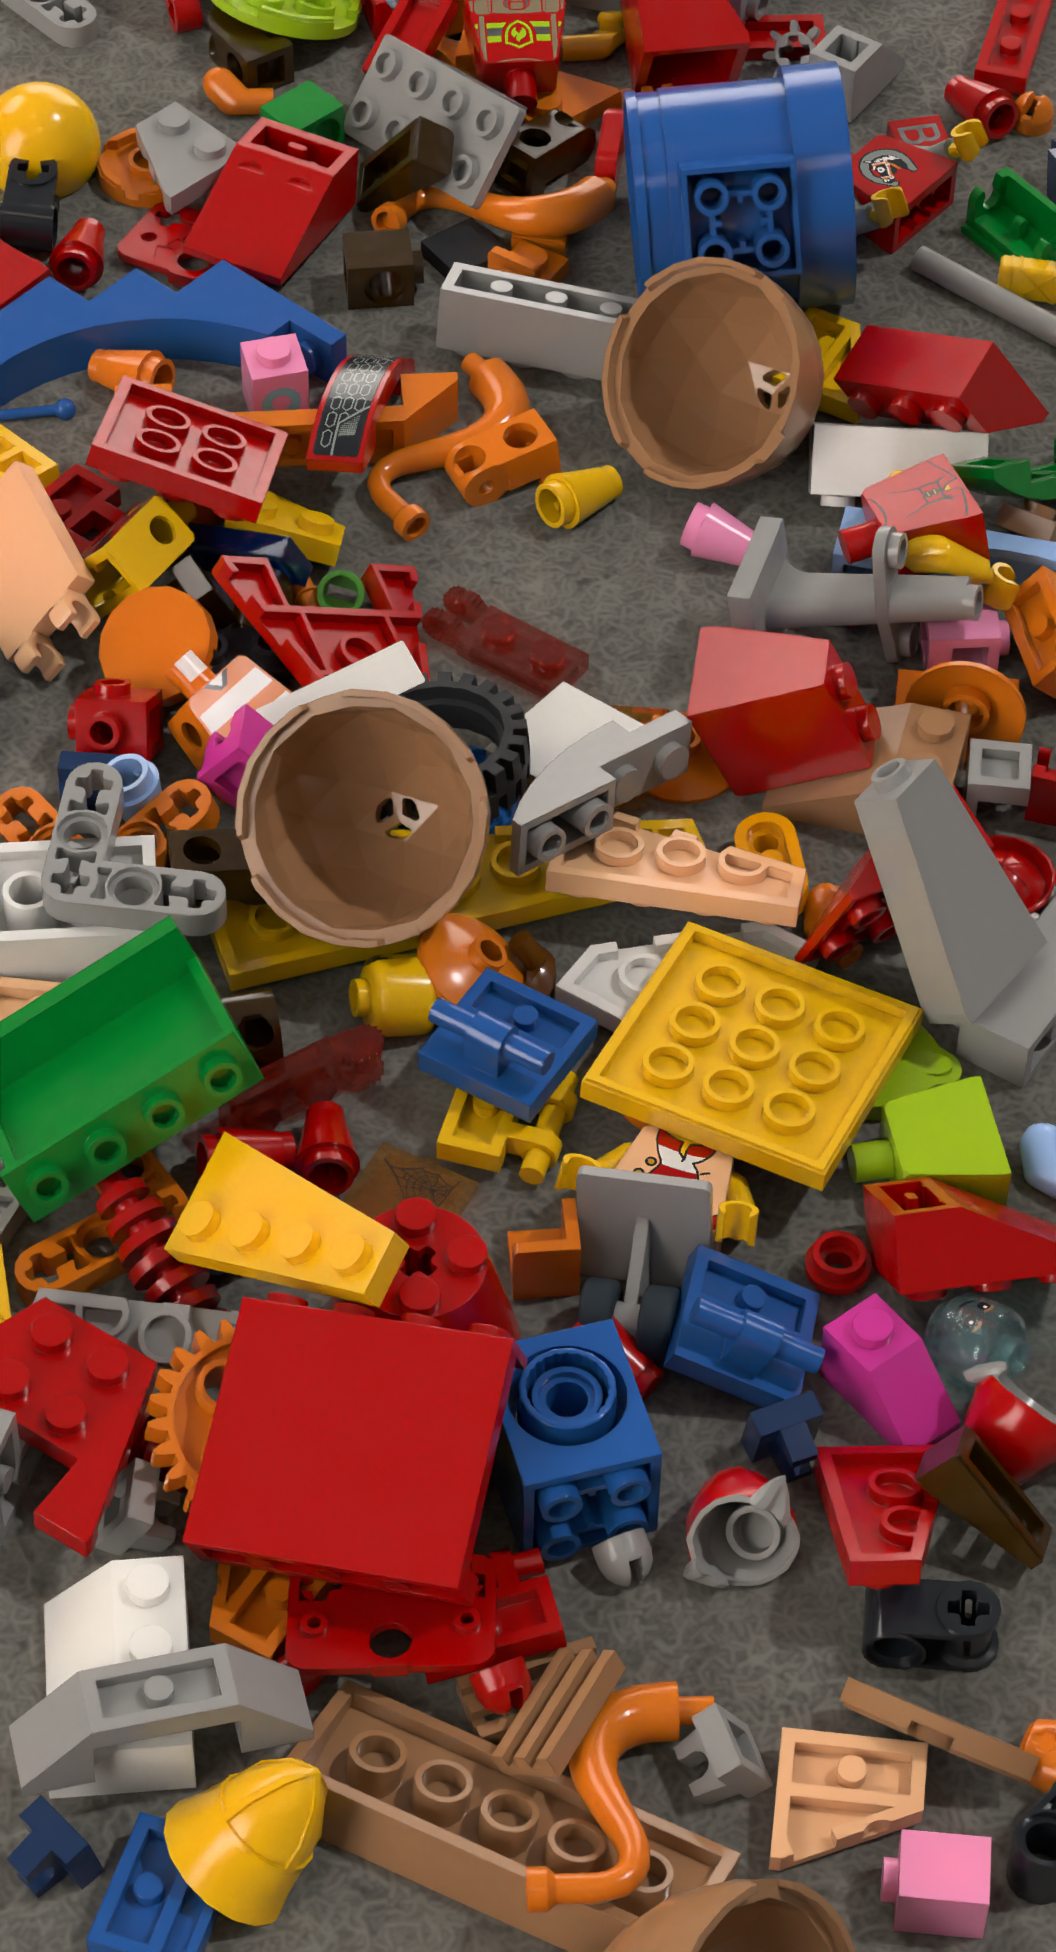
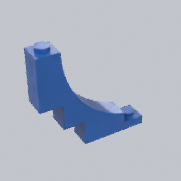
M221 260L178 292L173 291L135 268L90 301L49 276L0 310V408L18 396L44 383L87 370L90 357L97 349L158 350L167 359L215 362L241 367L240 342L296 333L308 374H313L328 383L337 366L347 357V338L344 332L225 260Z

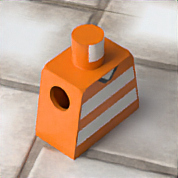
M189 650L165 673V676L188 699L168 722L169 731L197 771L202 769L206 746L214 731H217L226 739L231 729L230 723L235 711L244 704L256 710L292 692L246 656L238 655L215 675L192 650ZM214 793V795L220 802L224 804L226 803L224 800H222L219 796H217Z

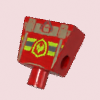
M465 0L464 31L477 79L527 107L526 113L532 112L537 108V93L552 92L557 88L565 26L566 0Z

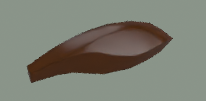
M522 930L516 933L509 941L508 947L526 967L525 985L553 998L557 977L555 958L546 948L541 947L529 931Z

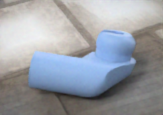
M1036 1123L1026 1129L1019 1144L1024 1179L1030 1186L1056 1200V1126L1049 1123Z

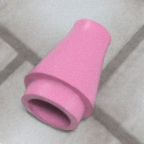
M698 502L686 523L680 545L690 549L692 557L740 566L754 530L716 503L709 507Z

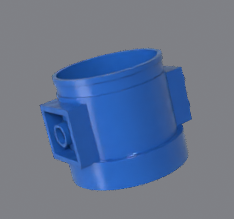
M836 61L778 66L777 78L656 88V91L635 93V90L623 91L627 186L638 298L647 289L644 283L667 267L696 257L727 258L757 269L784 289L801 309L854 303L857 279V248L853 171L844 90L839 66Z

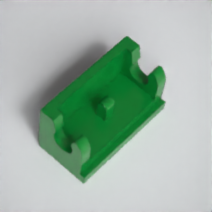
M1007 166L995 173L992 182L993 190L986 201H984L986 198L985 192L978 186L974 187L968 199L966 223L961 225V232L999 263L1004 255L1056 261V204Z

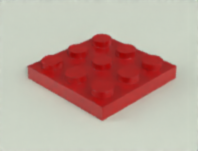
M123 375L91 444L85 465L98 469L103 476L117 482L133 481L153 488L160 496L175 502H185L188 500L211 508L216 515L223 519L235 522L246 520L256 524L282 454L288 432Z

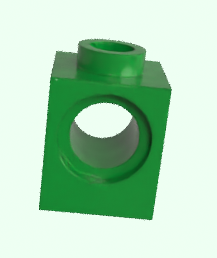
M310 80L260 107V118L264 117L345 144L344 105L335 96L326 93Z

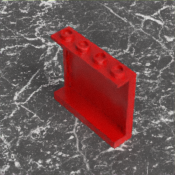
M280 1292L268 1293L266 1300L243 1297L182 1542L202 1561L473 1607L479 1578L471 1570L470 1564L514 1368L526 1370L528 1359L514 1338H510L511 1334L502 1328L481 1323L470 1324L468 1331L442 1328L443 1324L441 1321L417 1313H404L401 1315L400 1321L377 1318L374 1311L352 1303H335L333 1311L308 1307L309 1303L300 1297Z

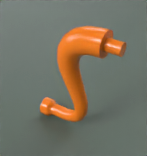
M586 176L573 186L536 196H505L488 192L481 207L474 209L431 185L395 202L383 203L373 211L371 222L375 231L404 229L407 220L417 212L428 209H446L465 214L495 228L519 235L560 237L585 230L611 214L615 207L614 195L617 192L615 182L608 177Z
M473 352L468 354L461 363L462 371L470 377L468 386L470 394L484 407V414L478 421L459 431L395 450L380 459L369 471L367 489L373 502L394 522V530L405 541L410 542L424 535L430 526L431 519L429 514L419 505H409L392 489L391 482L407 474L444 468L448 453L457 444L530 410L531 404L523 382L502 359L493 357L485 361L480 355Z
M677 1681L631 1685L611 1692L568 1765L574 1787L615 1847L618 1854V1863L611 1869L595 1873L555 1874L547 1866L526 1867L527 1913H548L555 1905L609 1902L628 1896L642 1885L650 1868V1846L644 1828L619 1778L618 1760L625 1752L638 1746L661 1742H679L680 1726L694 1725L691 1717L714 1704L713 1695L679 1696Z

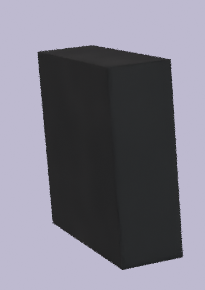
M472 217L421 240L423 258L445 278L454 262L488 268V253L494 246L504 248Z

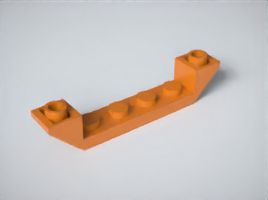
M457 372L400 374L401 405L385 406L375 426L377 447L369 463H377L395 450L433 439L458 420ZM172 383L150 384L172 392ZM114 386V394L118 386ZM318 409L230 412L288 432L277 467L306 466L309 441Z

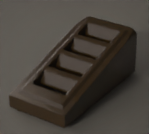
M419 116L360 164L356 209L361 212H370L385 202L396 201L447 177L451 173L453 132L425 117Z
M964 1425L930 1447L923 1454L914 1478L923 1489L1031 1570L1043 1563L1052 1533L1051 1525L971 1427Z

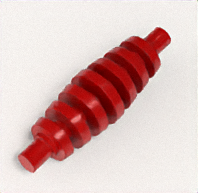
M120 1169L97 1183L102 1193L95 1204L96 1210L101 1220H111L106 1227L108 1236L113 1244H122L117 1251V1255L124 1268H132L128 1274V1279L135 1290H147L143 1297L144 1301L161 1304L163 1302L184 1304L195 1308L214 1310L220 1303L221 1296L215 1284L204 1285L210 1277L208 1268L179 1262L164 1249L177 1224V1220L174 1217L163 1218L167 1209L157 1197L146 1198L150 1192L147 1184L140 1177H124ZM226 1308L217 1309L220 1311H227Z

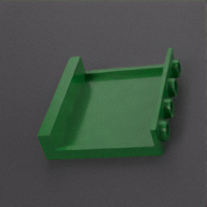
M171 915L0 1021V1157L5 1166L0 1171V1177L34 1223L264 1079L203 963Z

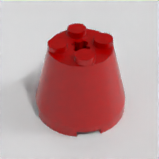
M421 1197L407 1198L401 1201L395 1209L386 1211L373 1218L376 1222L395 1232L410 1246L380 1307L330 1296L325 1308L326 1310L333 1311L335 1303H352L374 1311L377 1318L400 1321L401 1315L404 1313H417L441 1321L443 1324L442 1328L468 1331L470 1324H488L508 1331L511 1334L510 1338H514L515 1341L521 1340L516 1315L490 1258L486 1243L477 1230L459 1215L435 1207L430 1200Z

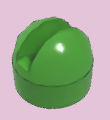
M336 570L325 575L320 581L317 588V599L321 607L360 609L365 600V587L361 579L353 572ZM329 584L356 591L355 603L341 597L327 595Z

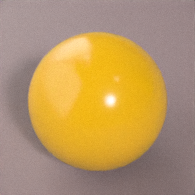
M27 82L12 87L1 94L0 189L5 191L9 164L14 157L29 160L28 169L26 170V177L29 179H37V175L42 173L40 161L54 159L57 162L58 168L55 195H58L59 198L70 195L82 188L92 177L101 150L98 124L86 103L69 89L49 82Z

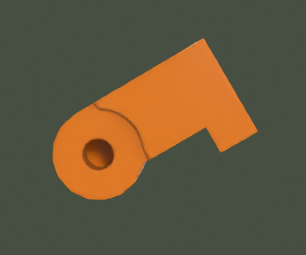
M535 408L460 442L448 453L444 464V469L465 501L473 507L494 502L507 490H514L536 479L541 485L548 475L562 473L558 441Z

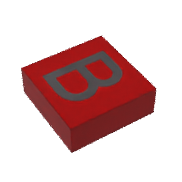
M939 115L887 121L886 136L911 145L930 147L949 138Z

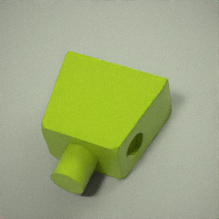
M981 1076L969 1077L888 1100L882 1106L878 1140L853 1143L847 1149L848 1166L853 1183L882 1179L897 1181L928 1176L1007 1206L1012 1173Z

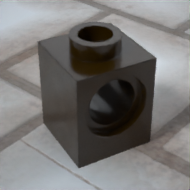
M409 229L342 233L343 274L348 310L413 306L414 284H424V265L422 251H412Z

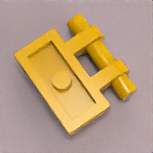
M572 1071L568 1073L538 1112L539 1117L535 1127L518 1123V1117L456 1088L436 1141V1158L500 1173L506 1153L521 1156L523 1159L519 1177L529 1184H541L544 1181L547 1169L556 1165L563 1146L559 1138L562 1126L571 1121L578 1103L577 1095L574 1093L579 1081L578 1076Z

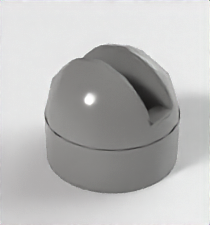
M644 1528L619 1534L597 1544L591 1549L598 1568L606 1580L618 1586L630 1585L631 1572L638 1582H642L651 1571L653 1563L652 1548Z

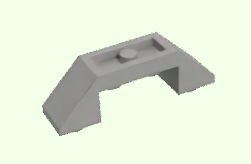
M227 1643L78 1671L9 1726L22 1796L96 1782L93 1758L94 1749L234 1722L241 1753L314 1739V1730L299 1670Z

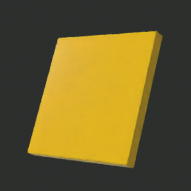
M688 921L582 1079L580 1098L822 1192L919 1030L924 1009Z

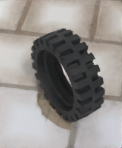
M439 671L437 681L429 682L427 673H422L425 682L399 694V696L421 703L445 720L452 728L473 731L489 738L498 747L485 762L478 765L485 779L491 809V821L499 817V806L508 810L516 803V793L523 794L527 786V778L530 777V742L524 710L520 703L515 704L514 696L506 689L498 692L497 683L488 679L478 686L476 675L463 673L459 682L453 681L452 672ZM407 798V813L419 819L416 804ZM389 799L382 807L381 820L394 814L392 799ZM401 824L396 828L402 830L405 827V825Z

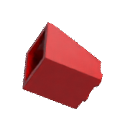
M620 0L632 90H635V93L641 92V87L652 86L653 91H656V88H661L662 84L672 83L673 86L738 81L750 46L749 32L728 0Z
M723 626L700 628L687 718L692 721L693 728L736 796L749 795L872 767L875 740H879L881 737L880 718L874 705L865 703L858 690L852 666L848 662L843 663L830 640Z

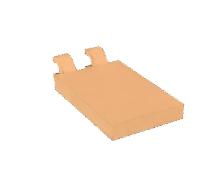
M15 460L0 478V648L7 661L15 663L23 673L28 674L34 666H37L45 680L51 682L65 666L63 656L54 647L50 639L56 629L64 631L69 623H72L80 637L87 639L100 623L98 613L85 596V593L94 584L95 580L34 468Z

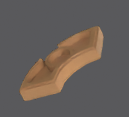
M848 1677L839 1701L844 1702V1707L1022 1783L1025 1780L1031 1781L1040 1757L996 1737L851 1677Z

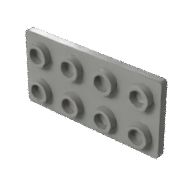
M386 34L345 116L344 133L377 151L419 116L450 129L454 134L451 173L441 181L433 184V186L467 206L479 209L526 116L528 108L465 72L419 51L390 34Z

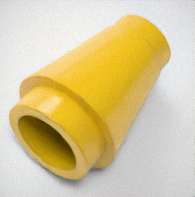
M610 465L550 474L546 477L544 483L536 489L535 504L537 511L548 526L552 528L563 526L565 529H572L613 499L620 497L623 491L622 480L617 470Z

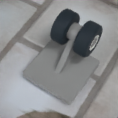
M587 1165L580 1166L576 1176L577 1217L581 1242L580 1273L595 1277L588 1278L583 1286L576 1322L579 1321L580 1324L586 1325L611 1319L614 1315L621 1325L636 1339L637 1350L653 1360L654 1364L659 1368L667 1369L664 1367V1362L681 1294L680 1290L675 1287L681 1288L688 1256L698 1244L713 1249V1186L709 1181ZM615 1279L627 1281L624 1301L621 1284Z

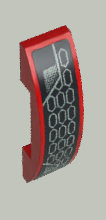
M357 354L347 356L341 361L326 386L315 417L306 456L307 470L364 473L377 447L375 426L390 396L401 395L400 374H414L415 360L397 356Z

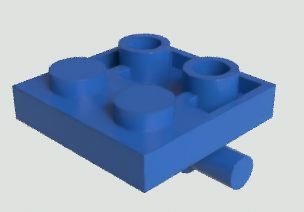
M487 967L457 1005L443 998H438L430 1009L428 1020L439 1027L418 1051V1069L530 1123L597 1038L598 1020Z
M698 1244L688 1256L664 1367L763 1408L800 1395L805 1371L815 1374L819 1370L825 1355L824 1348L811 1343L821 1294Z

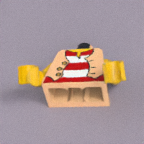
M648 1125L643 1127L633 1142H624L597 1160L576 1153H569L563 1157L554 1189L558 1191L563 1189L576 1191V1176L579 1167L583 1165L709 1181L713 1186V1250L720 1252L724 1238L745 1240L746 1246H755L759 1210L755 1206L747 1179L733 1171L734 1157Z

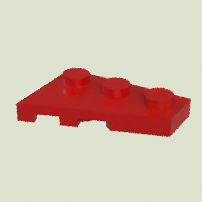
M935 1444L816 1447L819 1454L817 1459L814 1460L813 1472L848 1586L887 1589L894 1585L920 1584L940 1502L923 1489L914 1478L923 1454Z

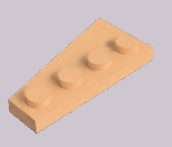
M618 811L613 815V828L555 857L549 861L546 871L545 891L569 894L577 898L590 897L625 902L639 907L652 906L693 912L700 916H720L755 921L762 925L789 927L797 926L806 876V869L736 847L730 846L721 853L706 849L698 841L699 836L677 829L673 831L670 837L640 829L641 818Z

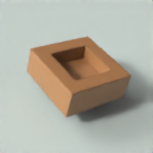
M1025 498L1020 508L1003 502L995 525L1024 537L1056 542V522L1053 521L1056 513L1055 509Z

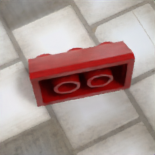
M866 325L833 378L847 395V403L850 408L868 419H876L877 417L898 419L911 426H917L919 423L941 426L948 431L956 433L961 432V430L992 433L1043 423L1049 414L992 341Z

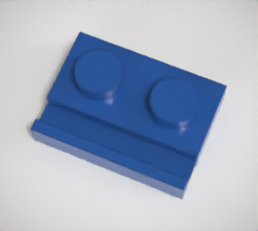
M143 1812L139 1813L86 1939L88 1952L205 1951L220 1912L207 1905L184 1881L170 1858L163 1833L165 1819Z

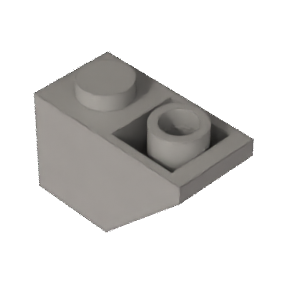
M838 25L809 53V63L837 62L843 84L847 120L850 123L905 68L906 60L885 45Z

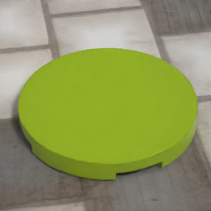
M211 0L222 11L245 24L274 34L309 40H330L351 34L357 27L362 9L361 0Z

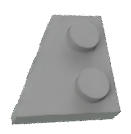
M176 101L136 124L137 144L143 158L148 160L151 177L154 184H159L163 193L164 207L171 215L212 191L236 145L235 141Z

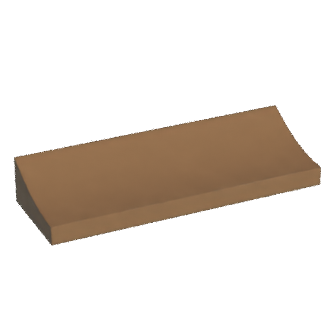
M348 1679L345 1680L313 1722L314 1739L299 1741L287 1756V1758H297L317 1767L328 1787L320 1839L568 1952H603L627 1925L673 1894L733 1880L740 1862L741 1853L633 1806L644 1828L650 1846V1868L642 1885L628 1896L609 1902L555 1905L548 1913H527L526 1867L547 1866L555 1874L595 1873L611 1869L618 1863V1854L615 1847L582 1801L574 1787L572 1778L563 1774L559 1778L503 1774L491 1757L497 1745Z

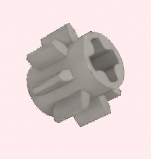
M791 20L790 32L782 36L776 31L772 30L770 32L771 37L777 43L775 50L763 54V58L769 62H777L780 66L794 65L789 59L784 58L785 53L792 52L794 42L797 41L806 50L811 52L816 47L814 42L819 37L821 31L818 27L814 26L805 35L800 32L798 22ZM809 55L801 57L800 64L809 63ZM777 70L775 71L773 78H777Z

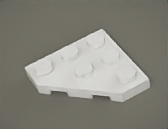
M757 922L741 923L740 932L724 934L795 961V955L805 942L804 939L777 925H762ZM681 932L653 936L652 945L618 949L616 942L590 945L556 984L555 1000L597 1019L599 1025L615 1032ZM819 958L807 962L804 965L815 968L818 964Z

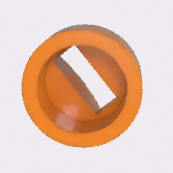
M1028 91L1015 100L1019 111L1017 122L1013 128L1016 132L1025 136L1035 137L1044 135L1052 129L1054 108L1053 103L1046 95L1036 96L1035 91ZM1026 113H1033V116L1026 115Z

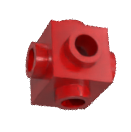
M104 678L94 681V686H91L75 698V704H71L69 707L67 732L70 740H76V752L120 755L138 754L145 760L150 761L164 749L162 689L131 688V681L128 679Z

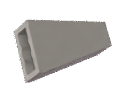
M895 758L884 763L873 772L871 776L872 783L858 796L854 803L921 1009H924L923 1015L929 1024L972 1025L1041 950L1047 941L936 759L905 760L904 758Z

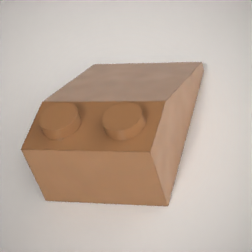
M916 703L876 708L881 723V737L879 740H875L872 767L767 790L761 813H777L789 820L865 835L854 801L872 783L871 776L873 772L892 759H936L950 784L954 785L958 790L966 761L972 714Z

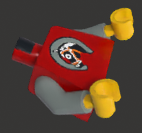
M970 119L958 124L951 131L952 138H948L930 147L911 145L886 135H879L855 154L851 152L856 236L863 234L883 250L893 254L952 205L957 165L961 161H973L979 155V148L984 147L989 142L979 119Z

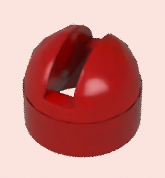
M523 1655L468 1676L481 1705L495 1714L507 1715L511 1710V1706L520 1710L532 1691L531 1676Z

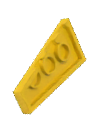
M224 1131L164 1249L179 1262L380 1307L410 1246L392 1230Z

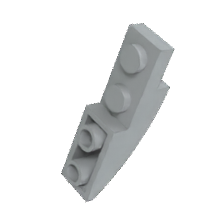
M674 710L629 732L612 720L566 748L542 770L520 800L512 820L509 870L515 875L520 876L593 838L599 837L613 828L614 807L628 802L632 798L687 772L692 721Z

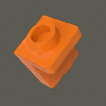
M522 239L512 251L494 246L488 253V268L561 283L569 274V259Z

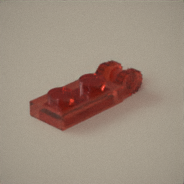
M459 585L457 587L453 586L443 595V606H445L448 612H445L443 608L432 607L421 617L422 620L420 622H422V627L429 637L456 650L457 655L541 698L546 697L563 681L572 686L588 670V653L492 605L488 607L479 594L471 590L467 591L465 587L462 588ZM462 621L471 626L467 629L462 623Z
M361 1023L360 1026L355 1025L352 1030L347 1029L330 1038L326 1036L261 1068L263 1080L218 1107L219 1127L274 1130L281 1121L304 1109H308L312 1104L319 1101H331L335 1094L341 1090L360 1093L368 1089L370 1084L375 1085L376 1081H381V1076L384 1075V1061H381V1054L384 1051L385 1035H382V1030H378L377 1026L373 1027L370 1024L363 1025Z

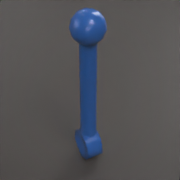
M63 398L58 400L55 405L0 410V421L57 416L61 420H69L75 416L76 406L72 400Z

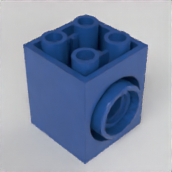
M613 1318L516 1340L528 1362L526 1370L514 1368L492 1473L519 1552L539 1547L543 1559L558 1561L572 1556L579 1549L595 1546L609 1538L634 1529L644 1528L645 1533L657 1531L662 1452Z

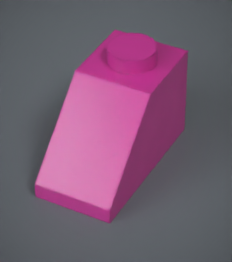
M876 1293L823 1327L821 1347L825 1349V1355L818 1373L890 1445H932L960 1428L961 1421L921 1337Z

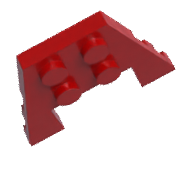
M222 555L211 571L216 581L302 687L400 641L405 643L421 673H427L429 682L431 681L426 644L419 642L417 626L423 619L421 603L414 601L413 589L418 584V575L414 566L372 563L369 565L361 577V581L374 609L291 606L286 600L268 558Z
M44 1297L0 1323V1408L16 1413L18 1433L21 1440L70 1468L34 1510V1524L39 1530L87 1558L96 1544L98 1527L105 1508L111 1504L117 1488V1477L127 1450L132 1448L141 1419L147 1408L150 1394H152L155 1387L158 1367L156 1361Z

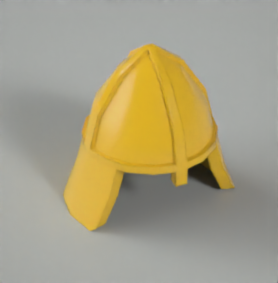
M297 1758L261 1760L240 1773L229 1775L225 1780L201 1793L178 1801L166 1813L163 1833L170 1858L184 1881L207 1905L231 1920L255 1927L272 1924L278 1918L289 1892L303 1868L313 1859V1850L322 1835L324 1805L328 1791L323 1776L317 1767Z

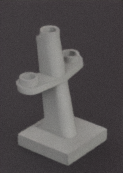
M760 516L727 594V602L732 628L786 634L788 628L877 624L886 662L899 663L903 661L904 657L913 658L916 654L919 642V626L917 622L978 621L983 607L982 585L971 584L970 576L898 575V569H902L906 562L908 538L906 533L897 532L895 526H880L876 532L872 549L873 574L803 572L790 564L784 519Z

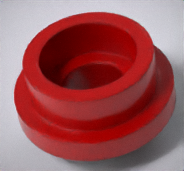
M831 1231L823 1234L810 1246L805 1256L804 1270L807 1279L815 1288L827 1294L848 1295L857 1292L866 1285L871 1275L872 1260L868 1250L857 1236L849 1232ZM842 1264L847 1268L838 1269L833 1268L829 1265Z

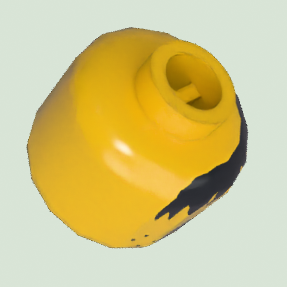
M417 953L376 955L368 958L363 965L360 978L351 979L349 984V1006L353 1017H361L367 1031L376 1038L421 1036L432 1030L434 1023L428 1020L432 1005L438 997L435 994L432 982L425 968L417 958Z

